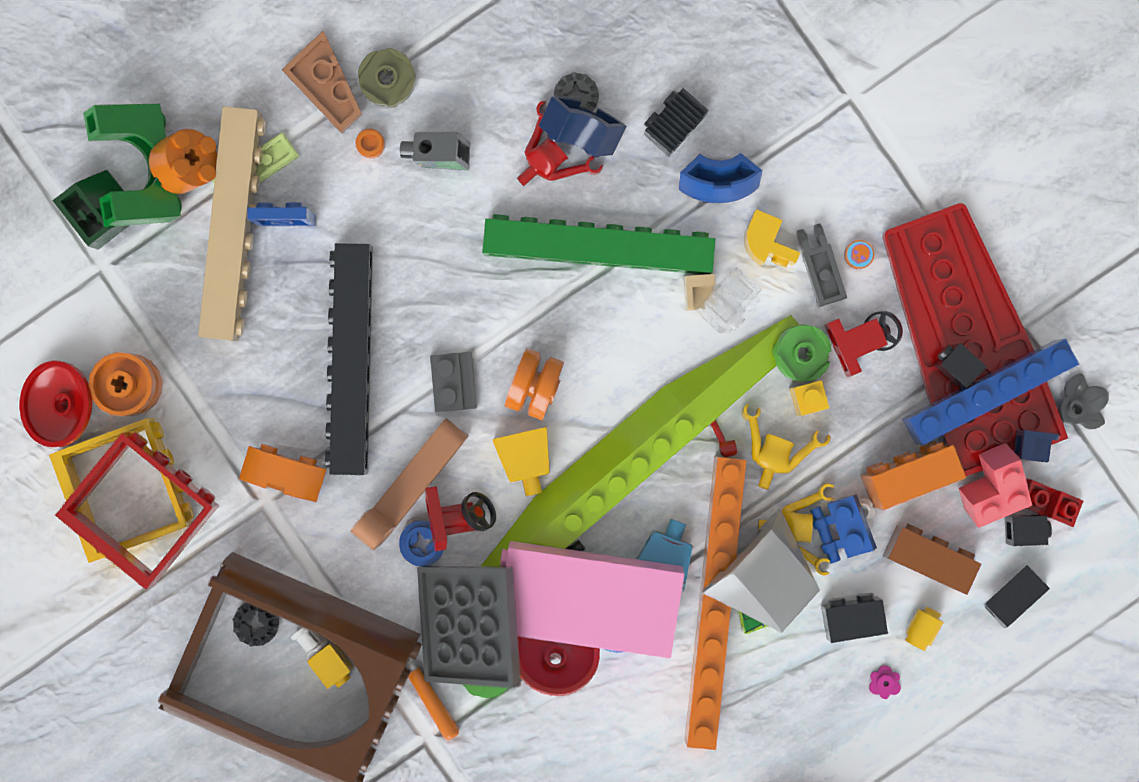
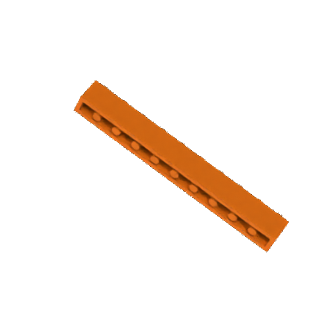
M714 456L684 739L686 746L690 748L716 750L731 607L701 592L720 571L724 572L736 559L746 460Z

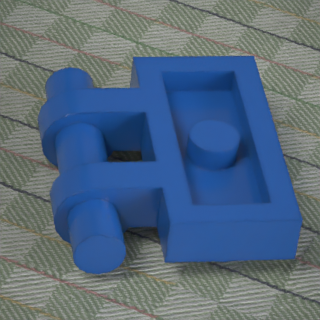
M857 494L828 503L827 506L831 514L824 516L821 506L810 509L813 516V528L818 530L822 545H820L822 552L827 554L830 564L841 560L838 549L844 548L847 558L874 551L877 548ZM835 524L840 538L833 540L828 525Z

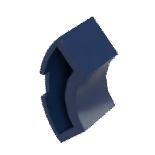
M559 96L551 97L539 123V127L547 133L549 139L557 143L575 145L583 149L588 155L594 157L614 154L627 127L625 124L597 108L595 113L580 107L581 101Z

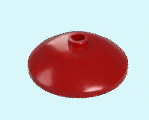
M48 361L37 366L28 375L21 390L19 410L22 424L29 436L37 443L46 447H64L76 441L83 434L92 413V394L86 377L76 366L65 361Z
M517 636L520 677L530 688L539 693L550 696H565L575 693L584 688L597 671L600 660V648ZM556 657L560 660V663L553 664L550 659Z

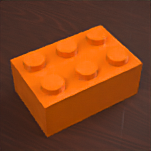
M933 441L920 446V452L918 453L904 452L892 457L894 460L892 463L883 464L879 462L866 467L867 472L860 476L868 497L873 502V507L886 510L965 479L966 476L954 445L943 444L942 441L938 443Z

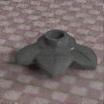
M1082 373L1073 376L1064 387L1065 398L1058 407L1061 419L1068 424L1079 423L1090 430L1103 426L1105 419L1100 411L1108 403V391L1101 386L1088 387ZM1072 406L1075 407L1076 414L1073 412Z

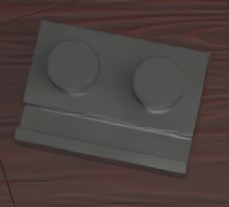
M472 352L430 355L435 412L477 409Z

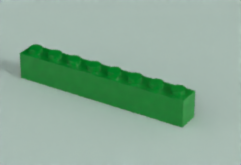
M493 214L492 219L485 218L482 249L484 256L701 275L713 273L716 238H709V233L692 232V236L680 235V230L664 229L662 234L652 233V228L635 227V231L623 230L622 225L607 224L606 229L595 228V223L578 222L577 226L566 225L565 220L550 219L549 224L537 223L538 219L533 217H521L520 221H511L507 215Z

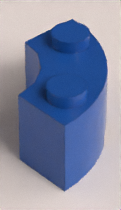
M742 153L732 159L722 161L709 159L699 154L680 172L678 190L693 199L703 202H734L749 196L759 188L763 170Z

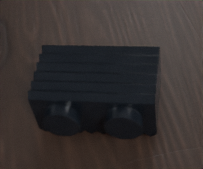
M684 88L679 93L672 91L663 102L666 107L659 115L654 112L644 123L647 127L644 136L668 157L690 135L709 111Z

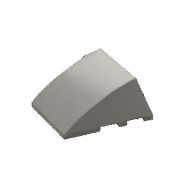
M777 509L759 529L761 532L724 572L720 571L701 593L782 633L817 595L820 589L781 509Z

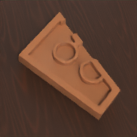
M322 31L282 71L342 134L363 114L326 34Z

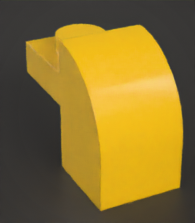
M756 209L752 213L744 234V244L748 255L759 265H763L768 256L772 257V263L787 268L788 265L793 266L796 264L800 252L774 242L783 220Z

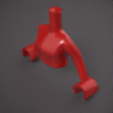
M546 101L538 103L536 108L538 121L524 151L529 167L516 178L524 187L536 175L549 181H555L585 172L591 175L601 173L603 165L597 170H592L589 167V164L596 158L594 156L588 158L585 164L556 171L564 161L568 160V157L549 138L537 146L543 133V129L539 127L543 117L540 109L545 106Z

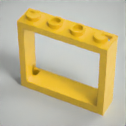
M145 418L49 454L65 500L70 497L81 483L72 458L115 442L121 433L130 432L133 434V432L140 433L145 431L152 451L158 450L170 459L169 465L172 466L174 458L168 448L165 449L162 441L164 431L158 421L155 422L154 418ZM162 473L161 476L178 521L120 542L119 544L126 550L189 527L194 518L193 509L188 502L185 503L182 495L183 490ZM86 499L78 510L96 524ZM79 536L88 563L106 558Z

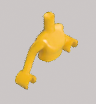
M749 403L741 411L743 419L749 421L752 459L763 468L758 487L769 490L774 473H790L814 449L826 446L831 439L828 434L825 437L824 443L818 442L817 434L819 430L812 434L811 441L789 461L791 450L795 444L783 438L766 434L761 448L757 420L761 413L760 408H757L755 416H750L747 413Z
M824 483L820 485L818 492L782 508V513L796 542L811 543L813 516L812 513L801 514L793 511L803 509L822 499L832 501L834 498L825 497L823 490L826 487L833 488L835 487L834 485ZM758 520V531H760L759 529L767 520ZM799 546L805 560L814 566V570L818 574L825 576L830 573L828 571H820L818 567L823 561L830 562L827 558H818Z

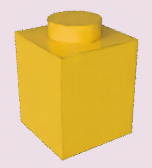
M822 380L789 388L797 416L830 408Z
M330 642L306 661L327 689L334 684L337 688L342 686L351 678L349 673L354 668L343 651L333 642Z

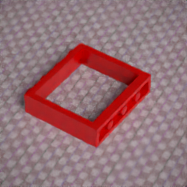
M130 432L121 433L54 516L147 590L155 586L220 505L214 501L216 497L204 487L199 489L191 483L193 478L182 469L177 471L170 466V459L158 450L153 452L146 446L148 441L136 432H133V434ZM129 447L204 507L153 571L78 510Z

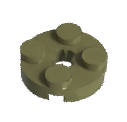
M386 48V50L369 53L362 60L358 69L359 85L362 93L375 105L389 108L397 107L411 96L415 88L416 74L408 57L396 49ZM385 71L386 74L387 71L393 72L392 78L394 81L391 84L387 83V85L381 84L382 78L380 74Z

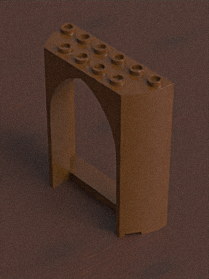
M230 553L221 563L218 575H213L208 583V586L212 587L170 686L159 696L158 703L161 704L159 709L322 781L363 782L365 775L361 774V771L366 773L377 749L373 748L372 745L377 746L385 732L388 722L383 720L385 717L389 719L400 697L395 695L396 690L401 692L411 670L406 667L410 658L416 660L422 646V643L418 642L421 634L237 553ZM226 595H231L327 638L343 650L352 660L363 679L369 702V718L358 728L338 738L319 742H303L280 737L183 695Z

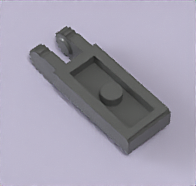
M819 223L813 226V232L820 247L810 248L808 236L804 229L797 230V238L803 251L801 255L818 307H822L847 299V294L831 245L828 244L823 227Z

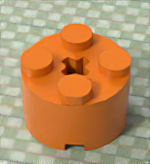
M193 129L179 130L159 141L150 152V171L153 177L157 176L162 183L160 186L168 192L185 194L209 183L216 177V143L211 137L205 136L199 131Z

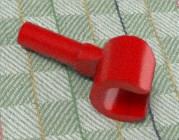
M715 419L710 425L719 442L721 455L723 457L736 456L737 446L735 440L725 441V437Z

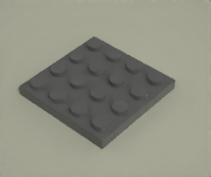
M417 567L425 682L503 688L521 686L513 567Z

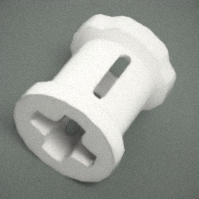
M301 627L291 636V639L297 640L306 651L308 659L328 644L326 639L322 640L317 633Z

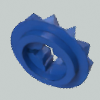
M415 521L409 524L401 533L399 539L400 552L404 559L412 565L420 567L432 565L439 560L444 550L435 551L433 541L426 546L427 555H425L421 547L411 548V545L418 541V531H420L424 539H432L429 521Z

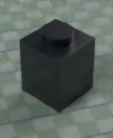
M961 343L953 344L952 346L950 344L946 345L937 355L940 360L934 365L960 389L968 388L987 367Z
M1028 514L1008 515L1005 517L1006 544L1011 546L1049 545L1048 538L1052 535L1051 522L1047 521V516Z

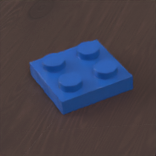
M261 202L256 203V208H247V219L257 226H316V215L308 207H303V203L288 202L285 203V207H274V203Z

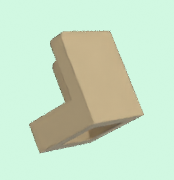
M715 274L684 276L685 311L713 309V286H716Z

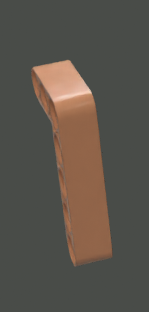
M446 418L377 504L363 514L350 532L372 550L381 546L422 496L425 488L430 486L469 436Z

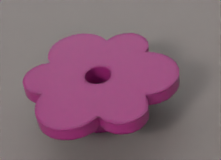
M883 665L878 669V672L874 671L870 674L872 682L869 684V690L872 694H879L882 699H888L890 694L897 695L900 692L901 686L898 683L900 675L897 672H892L889 666Z

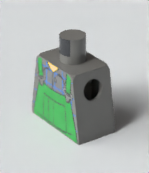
M416 132L414 134V141H401L400 157L413 159V162L423 168L469 171L471 142L458 132Z

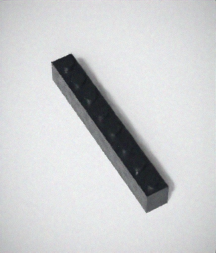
M335 243V250L330 251L329 257L330 268H334V279L329 280V296H333V308H329L328 323L333 325V336L328 337L327 343L328 353L332 354V365L327 366V382H331V394H327L326 409L331 411V422L326 423L325 430L326 439L330 440V451L325 453V468H329V475H367L373 247L370 244Z

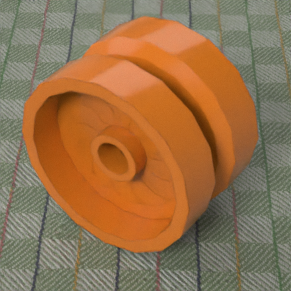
M526 348L504 406L520 411L525 404L527 396L532 399L528 407V415L543 421L549 404L552 405L561 381L559 376L564 362L550 357L546 360L542 372H539L537 370L541 361L540 353Z
M116 352L104 356L95 364L89 375V388L92 400L99 409L110 415L137 416L146 413L156 405L162 394L163 381L159 369L151 360L142 355ZM125 383H128L127 389L124 386Z

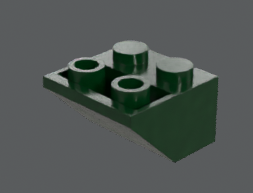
M107 169L74 183L52 200L88 247L99 250L130 226L104 227L99 198L109 192L124 191Z

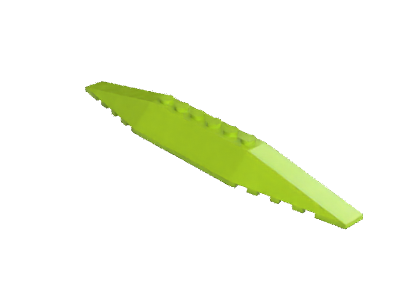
M790 315L662 387L543 489L542 493L536 495L480 567H500L502 550H508L510 541L562 549L568 547L777 365L772 354L773 346L787 328L799 325V323Z

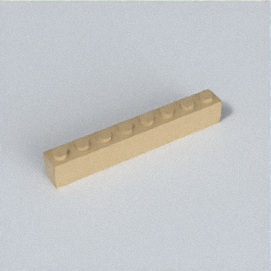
M226 106L222 108L198 337L238 341L239 336H242L244 333L245 321L241 319L242 307H246L248 292L244 290L245 279H249L251 263L247 261L248 250H252L254 243V234L250 233L251 221L247 219V208H256V205L253 204L254 193H258L260 187V177L256 176L257 164L261 165L263 159V148L259 147L260 136H264L266 131V119L262 118V114L258 110Z

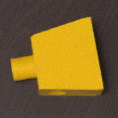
M547 427L493 439L494 446L509 482L522 480L525 496L542 493L539 476L550 474Z

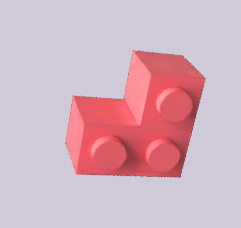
M1006 443L980 453L979 457L985 477L958 488L964 510L979 528L1032 506L1021 459Z

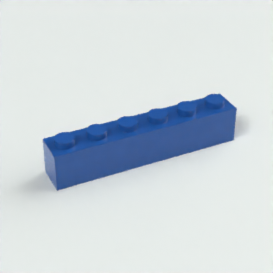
M1066 338L1054 340L972 382L968 388L959 389L902 418L914 443L924 445L1080 364Z

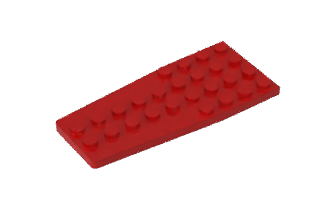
M955 204L888 229L883 233V242L930 404L960 389L934 366L940 360L937 355L946 345L950 344L952 346L953 344L961 343L987 366L974 381L1035 351L965 204ZM1047 382L942 435L945 444L954 445L966 477L983 471L979 457L980 453L1004 443L1014 452L1016 430L1059 434V439L1052 440L1051 445L1068 439Z

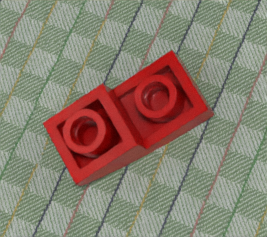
M1026 478L1032 506L1025 509L1074 527L1084 501Z

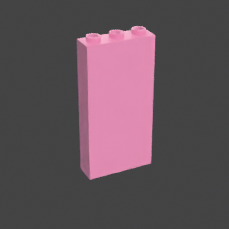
M510 541L508 550H502L500 567H513L517 636L671 658L684 578L683 566Z

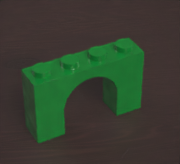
M160 104L93 105L83 112L88 141L120 140L130 143L142 153L148 165V180L142 190L109 192L99 198L104 227L168 223L181 217L182 204L177 194L168 192L160 186L162 183L157 176L153 177L149 166L151 150L159 141L166 138V119L161 111Z

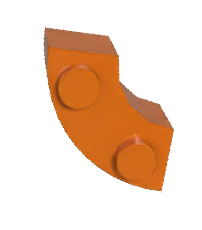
M261 444L260 448L248 446L239 476L240 480L265 489L269 487L284 492L283 494L317 502L327 469L317 466L316 459L300 455L299 460L278 454V448L266 444Z

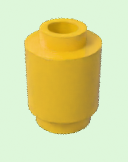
M927 606L924 610L918 608L905 631L907 636L904 640L926 651L928 645L932 646L944 624L939 619L942 614Z

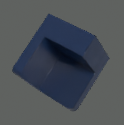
M1016 430L1014 453L1022 460L1047 463L1050 459L1052 440H1058L1059 434Z

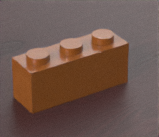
M908 523L905 528L896 526L883 557L968 595L982 565L973 560L975 554L960 547L955 552L947 548L949 542L934 535L931 540L921 536L923 530Z

